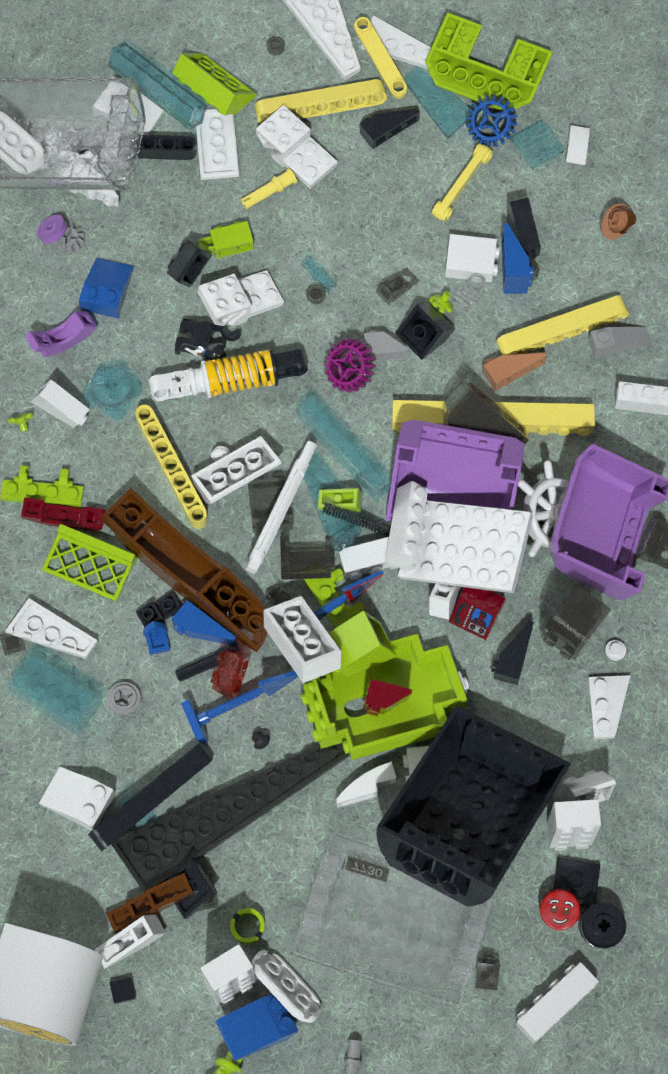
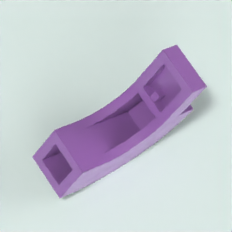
M75 311L60 326L49 331H29L25 337L34 352H40L43 357L60 354L84 341L93 333L97 326L88 312Z

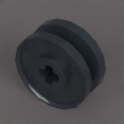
M604 902L592 904L584 909L578 924L580 935L584 941L592 947L602 949L614 947L621 942L626 933L627 926L625 916L621 910L611 903ZM602 919L603 923H607V927L603 928V932L602 928H598V924L602 922Z

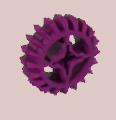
M348 338L347 341L342 339L340 344L334 343V349H328L330 356H325L328 363L323 364L324 367L328 368L324 374L330 375L327 381L333 382L332 386L338 388L339 391H346L348 393L352 391L358 392L360 388H365V382H371L369 375H375L371 371L372 368L376 367V364H372L375 357L369 356L372 350L366 349V343H361L360 340H353L352 338ZM349 350V353H346V356L343 359H340V357L346 351ZM344 363H350L355 368H350ZM356 372H359L358 376L352 381H350V379L353 378L354 374Z

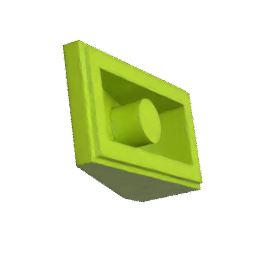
M359 488L319 490L318 510H323L325 507L324 502L350 512H361L362 492Z

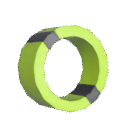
M249 908L236 912L230 923L233 938L243 945L257 943L265 932V923L262 915L258 911ZM245 915L257 918L260 923L258 934L251 938L239 936L235 930V924L239 918Z

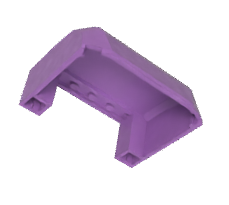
M419 420L403 422L397 443L386 521L390 520L392 522L397 488L411 481L428 489L426 501L513 510L525 444L513 437Z
M591 444L575 461L552 535L549 549L555 566L569 577L620 601L640 593L645 573L631 566L648 509L668 500V479L595 444Z

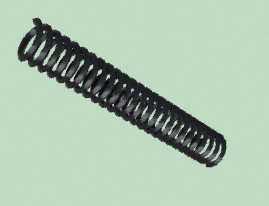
M324 502L323 514L325 513L332 517L335 514V518L338 515V519L341 517V520L343 518L344 521L347 519V522L350 520V524L353 521V525L356 522V526L359 523V527L362 525V528L365 526V529L368 527V530L370 528L371 531L374 529V532L377 530V534L380 531V535L382 532L383 536L385 533L386 537L390 535L391 526Z

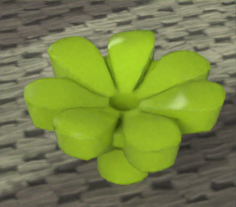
M444 291L442 296L435 294L429 298V301L435 308L439 307V312L445 313L446 310L451 313L453 310V304L449 301L451 294L448 291Z
M23 413L20 417H12L7 421L9 424L19 425L20 431L24 432L29 430L26 422L33 418L34 415L33 413Z

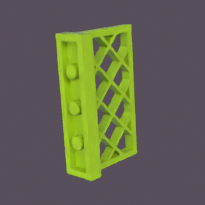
M60 524L57 530L58 535L43 565L42 571L117 602L131 569L138 560L136 555ZM61 539L69 542L70 550L60 553L58 546ZM84 548L88 551L90 557L79 561L75 551ZM73 553L76 563L65 567L62 557ZM100 556L106 557L108 565L97 569L94 559ZM59 558L63 568L56 571L49 569L51 561ZM91 560L95 570L84 574L80 564ZM118 564L127 566L124 574L116 577L112 567ZM78 566L81 576L74 579L70 578L67 570ZM110 568L113 578L102 582L99 572ZM97 574L100 584L89 586L85 578ZM115 581L117 590L113 596L106 593L104 585Z

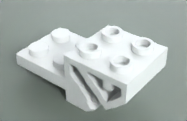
M284 105L256 128V135L262 145L273 150L271 157L282 167L290 168L294 175L309 189L315 186L338 165V161L310 137L311 129Z
M267 270L237 280L235 274L200 285L197 291L212 321L219 326H224L227 323L231 326H237L246 322L249 317L275 309L284 304V300Z

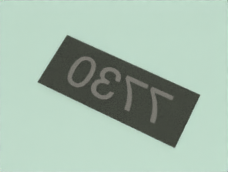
M348 857L345 870L383 882H387L390 869L352 857Z

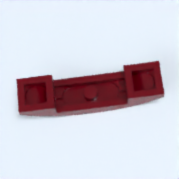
M24 497L21 518L48 526L59 527L62 524L72 529L102 530L103 522L101 518L105 513V509L86 506L85 509L47 504L45 500Z

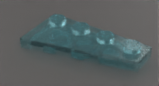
M416 67L404 78L409 90L447 140L468 121L466 120L467 116L472 117V114L468 112L469 107L449 91L436 87L433 79L419 67Z
M315 453L308 463L309 467L303 478L327 539H330L352 525L353 521L350 524V520L347 522V519L346 521H344V518L341 520V517L338 519V515L335 518V514L332 517L331 515L323 514V510H318L319 490L342 488Z

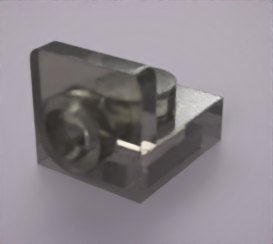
M493 955L478 957L475 988L498 990L499 959H496Z

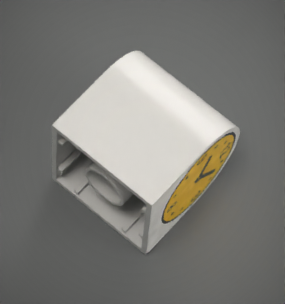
M5 923L0 938V1028L57 1044L77 1045L103 957L99 953L74 942Z

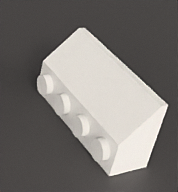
M262 436L191 475L196 491L205 503L212 504L282 463Z

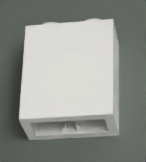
M450 234L445 277L492 282L493 276H497L498 264H494L495 258L499 259L500 247H496L497 239Z

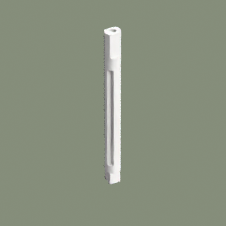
M308 441L299 458L296 459L251 552L250 560L245 568L248 572L255 574L260 564L263 563L309 467L308 463L317 447L315 443Z

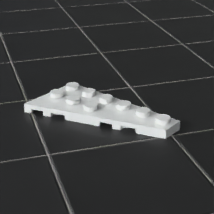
M283 0L344 80L360 72L359 61L346 27V21L339 0Z

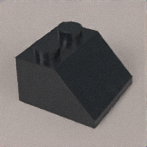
M187 240V242L180 246L176 259L169 263L166 273L178 283L190 288L212 255L195 243Z
M424 302L414 307L396 331V334L423 360L442 345L455 328L430 302Z

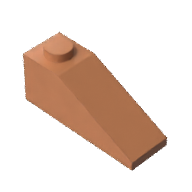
M545 353L502 355L495 359L490 358L484 363L482 373L494 391H497L545 364L547 355Z

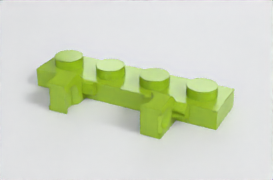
M20 465L19 476H14V480L2 481L1 501L23 503L24 497L45 500L47 504L82 508L84 487L74 486L73 481H69V469H61L59 481H54V484L33 482L32 479H29V466Z
M317 564L301 573L302 579L321 608L336 597H339L335 590V583L345 578L340 568L331 573L329 570L323 572L320 565ZM362 601L351 608L343 603L326 616L335 629L363 610L365 611L366 608Z

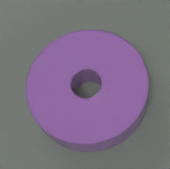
M52 215L40 224L37 236L45 244L54 243L66 232L67 222L60 215Z

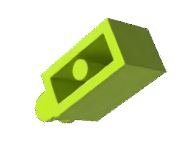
M248 221L235 222L225 227H215L210 230V237H205L198 241L199 247L209 254H215L216 259L254 250Z

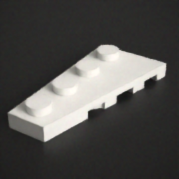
M373 15L371 24L392 59L428 69L425 61L431 47Z
M28 598L5 630V633L83 659H87L98 644L95 638Z

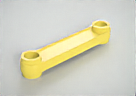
M366 17L358 18L354 24L355 32L389 92L396 99L405 97L407 85L373 25ZM361 25H366V26H367V28H365V29H360V28H358V27L361 26ZM396 87L403 88V90L400 92H397L394 89Z
M480 143L477 145L468 166L442 202L438 201L434 206L432 215L437 219L445 222L449 219L453 211L451 207L479 166L482 163L487 164L491 159L493 150L490 147Z

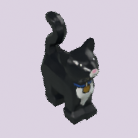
M183 318L179 327V333L185 334L190 332L192 337H177L175 354L180 355L181 352H187L196 357H206L209 360L222 359V357L227 355L224 352L226 343L210 344L214 333L220 332L224 339L234 342L241 337L242 332L237 328L234 334H229L225 326H219L206 320L197 321Z

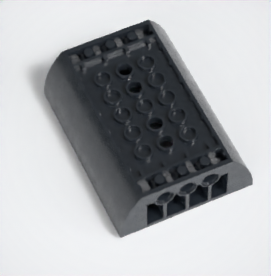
M456 705L378 824L376 837L380 851L389 866L467 907L480 905L489 900L496 891L571 763ZM482 788H489L492 790V793H485L482 791ZM480 803L483 808H475L472 804ZM459 833L463 835L464 838L456 839L453 836V834Z

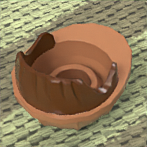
M624 203L614 204L606 209L604 213L601 233L609 240L619 238L626 234L627 230L636 223V215Z

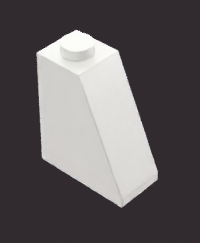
M52 380L41 386L30 401L73 428L78 424L81 426L88 418L86 413L89 411V408Z

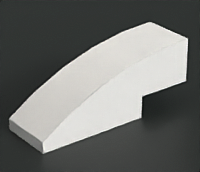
M392 762L378 766L353 781L336 799L337 808L377 797L379 787L396 783Z

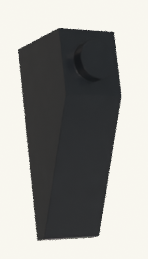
M418 109L375 114L370 118H365L360 123L359 133L370 147L374 149L418 122L420 111Z
M529 621L500 653L499 659L494 660L491 672L495 673L494 679L518 685L534 624L533 621Z

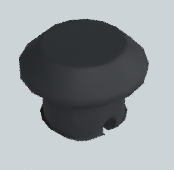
M260 731L255 732L251 739L255 743L254 748L264 749L270 742V736L264 735Z

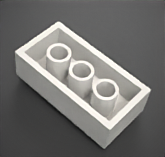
M302 596L264 610V628L303 683L341 668V650Z
M599 801L554 802L547 821L549 848H555V851H564L568 849L567 847L576 846L578 850L588 849L589 845L593 844L601 827Z
M239 944L200 968L204 984L217 1005L221 1003L223 1006L229 1004L235 999L234 995L239 992L242 994L247 993L253 988L252 984L255 983L253 966Z

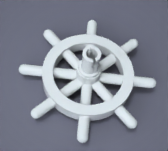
M549 460L544 462L545 480L539 481L533 487L524 480H519L518 487L527 494L523 504V511L533 514L529 535L534 540V543L528 551L530 557H534L541 546L549 548L552 538L547 535L552 526L555 529L569 481L565 479L554 478L552 463ZM556 488L563 491L558 501ZM546 489L548 490L549 502L541 496ZM537 503L542 507V509H536ZM539 521L545 522L542 529L538 524Z

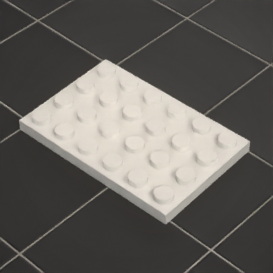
M426 501L417 561L405 568H400L398 577L405 580L514 593L533 514L525 511Z

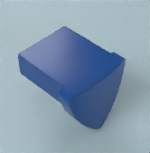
M151 622L142 632L143 637L146 636L150 655L170 651L166 634L168 628L163 623Z

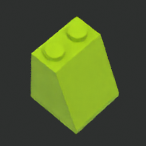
M364 610L328 633L341 650V668L335 671L347 677L397 656L381 622Z

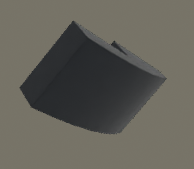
M172 591L158 601H151L136 611V614L145 628L151 622L161 623L174 616L182 605Z

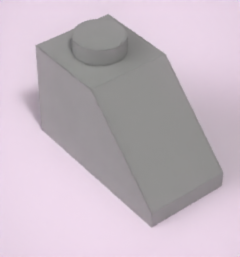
M373 330L364 333V343L367 344L366 349L372 350L369 356L375 357L372 362L406 358V347L384 331Z

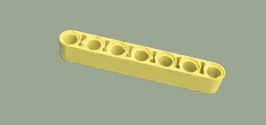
M374 79L262 99L256 102L254 108L258 122L262 124L283 105L297 118L303 119L380 105L387 100V95L383 82Z
M617 295L502 335L496 340V343L502 355L525 354L528 350L534 351L545 347V344L550 343L551 345L564 340L563 338L565 337L571 338L582 334V331L586 330L588 332L599 328V325L611 324L618 321L619 318L625 319L629 316V311L622 296Z
M139 406L135 412L137 424L185 516L193 528L201 529L205 527L208 520L206 509L159 420L150 406ZM143 415L150 416L148 419H141ZM153 431L158 432L155 436L149 435ZM160 448L167 449V451L163 453L158 452ZM171 464L176 465L174 469L166 468ZM178 481L185 482L183 486L175 485ZM187 498L194 499L191 503L184 502ZM195 515L203 516L200 520L193 519Z

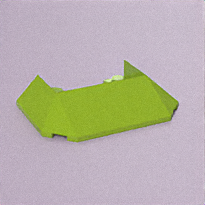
M447 12L425 61L435 86L478 102V98L486 102V95L490 97V101H492V96L496 95L497 102L500 97H503V104L507 101L510 102L508 109L510 107L517 109L530 104L553 52L517 39L504 71L469 59L482 31V25ZM489 106L497 110L504 111L501 107Z

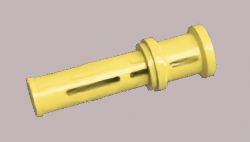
M287 168L283 174L272 177L271 182L241 198V203L243 206L245 205L247 210L275 192L281 193L287 186L292 183L296 184L297 179L292 170Z

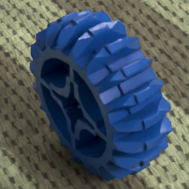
M488 95L485 96L486 102L478 98L480 105L472 103V106L476 109L474 111L468 109L472 117H466V120L471 121V123L466 124V128H473L468 134H476L473 140L477 141L481 138L479 143L483 145L486 141V146L488 147L491 146V142H493L494 147H498V140L504 145V137L508 140L511 139L508 132H516L511 128V125H518L517 122L512 121V119L517 118V115L510 114L514 112L515 108L510 107L508 109L510 102L507 101L503 104V97H500L497 102L496 95L492 96V101H490ZM488 106H498L504 111L492 114ZM482 110L484 120L477 126V117ZM489 116H491L493 119L494 117H496V120H494L495 127H493L491 124L487 125V123L489 122ZM504 117H507L505 129L500 132L499 123ZM491 128L496 136L486 137L480 131Z

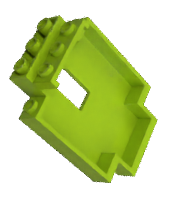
M418 634L390 641L397 654L393 659L348 677L333 671L321 676L322 680L318 677L304 684V693H300L303 705H307L309 709L306 712L309 724L313 723L315 728L312 730L314 741H319L321 749L342 743L345 754L349 753L351 760L436 737L447 720L446 714L452 713L456 705L463 709L467 708V698L449 646L446 645L424 651ZM371 679L412 689V694L408 700L383 715L372 716L366 714L351 717L344 710L348 702L366 696Z

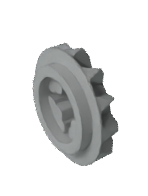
M74 224L67 225L64 235L54 244L61 252L73 253L83 246L85 236L80 227L78 228ZM72 233L73 239H70L66 244L65 237Z
M128 682L115 684L107 695V702L111 710L121 715L132 714L139 707L141 701L138 688ZM120 692H122V694H124L125 697L130 696V698L127 699V706L126 704H124V702H118L121 699Z

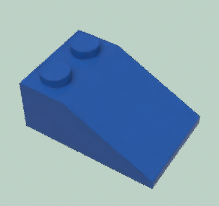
M504 223L501 239L503 294H527L528 287L532 286L533 266H530L529 257L509 224Z
M96 258L80 294V309L119 319L134 266Z
M273 994L262 997L215 1021L234 1061L287 1041L299 1031L290 1012Z

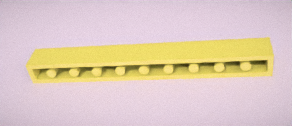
M393 400L392 430L397 432L401 431L403 422L410 420L458 427L459 422L466 417L470 418L472 422L474 419L472 430L481 428L486 433L490 431L501 434L502 428L496 431L500 422L499 419L496 420V417L489 421L488 417L491 412L484 413V406L475 408L478 403L468 406L469 402L460 403V401ZM489 402L501 415L507 434L509 432H517L520 435H527L529 432H535L539 435L557 433L558 435L566 436L570 433H578L579 436H588L593 434L594 404Z

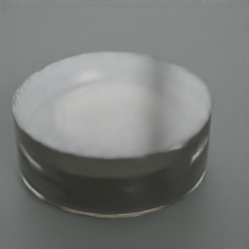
M280 37L268 39L266 42L267 52L274 56L282 54L285 50L284 40Z
M312 284L307 288L306 298L310 303L320 304L325 300L326 291L322 285Z

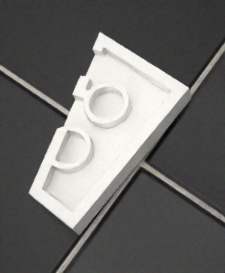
M630 675L588 678L593 739L615 738Z

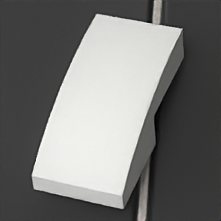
M570 126L565 163L585 166L590 128Z

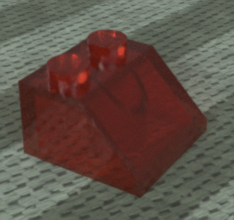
M228 647L224 651H220L217 658L219 667L217 671L213 672L210 683H213L212 689L231 699L238 696L251 655Z

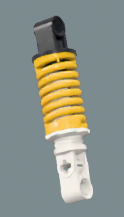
M269 348L258 353L254 352L252 355L247 353L245 357L243 355H238L237 358L231 356L230 360L226 357L222 361L221 359L201 361V367L198 369L188 368V370L157 374L149 379L152 399L155 401H164L189 395L196 396L201 392H205L207 397L211 398L217 396V394L222 395V389H224L226 394H229L230 387L232 392H237L238 386L240 391H244L245 384L248 390L253 388V383L255 388H259L260 379L263 387L278 386V379L302 376L308 371V367L302 350L295 349L274 354L272 349Z

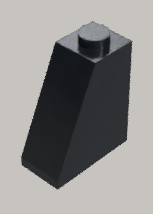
M529 198L512 201L509 203L507 222L529 257V260H533L539 256L541 246Z

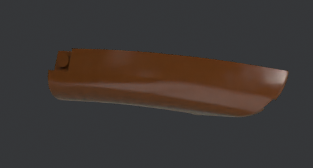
M130 488L102 515L101 521L115 533V537L129 551L136 555L161 580L186 601L188 600L236 636L237 640L257 653L267 636V631L264 628L265 608L259 598L225 566L223 567L190 542Z

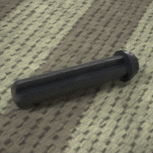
M228 645L229 648L176 670L175 674L178 681L187 680L234 659L236 661L237 657H240L236 645Z

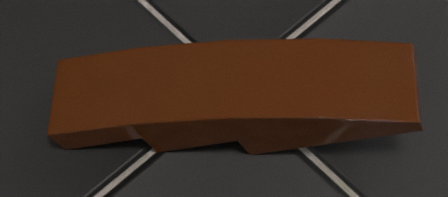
M183 873L144 891V894L126 901V904L106 912L114 933L122 931L142 916L157 914L193 894L185 874Z

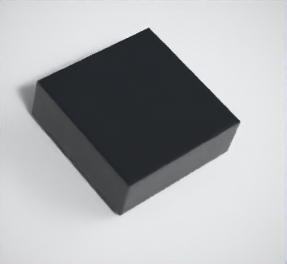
M131 977L109 982L114 1005L136 1000Z

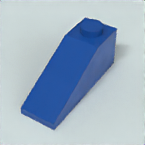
M188 600L172 618L173 629L180 635L185 634L191 638L232 646L237 643L236 636Z

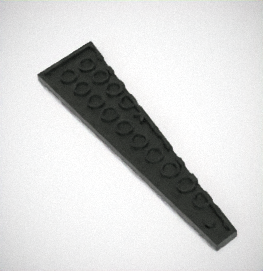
M342 743L322 749L319 744L317 747L310 748L298 756L286 759L282 763L274 767L271 766L259 774L247 777L202 798L198 802H193L179 811L167 814L155 822L152 821L140 829L128 832L111 845L144 892L166 881L190 858L200 859L350 757L349 753L345 754Z

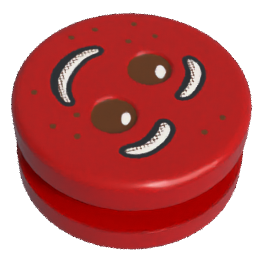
M556 888L548 891L542 897L539 911L542 920L548 927L554 930H566L578 921L580 905L572 892L563 888Z

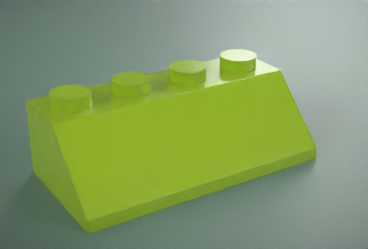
M181 53L172 72L179 82L188 85L193 93L201 95L206 103L215 106L218 109L217 111L225 116L237 114L257 95L204 53Z

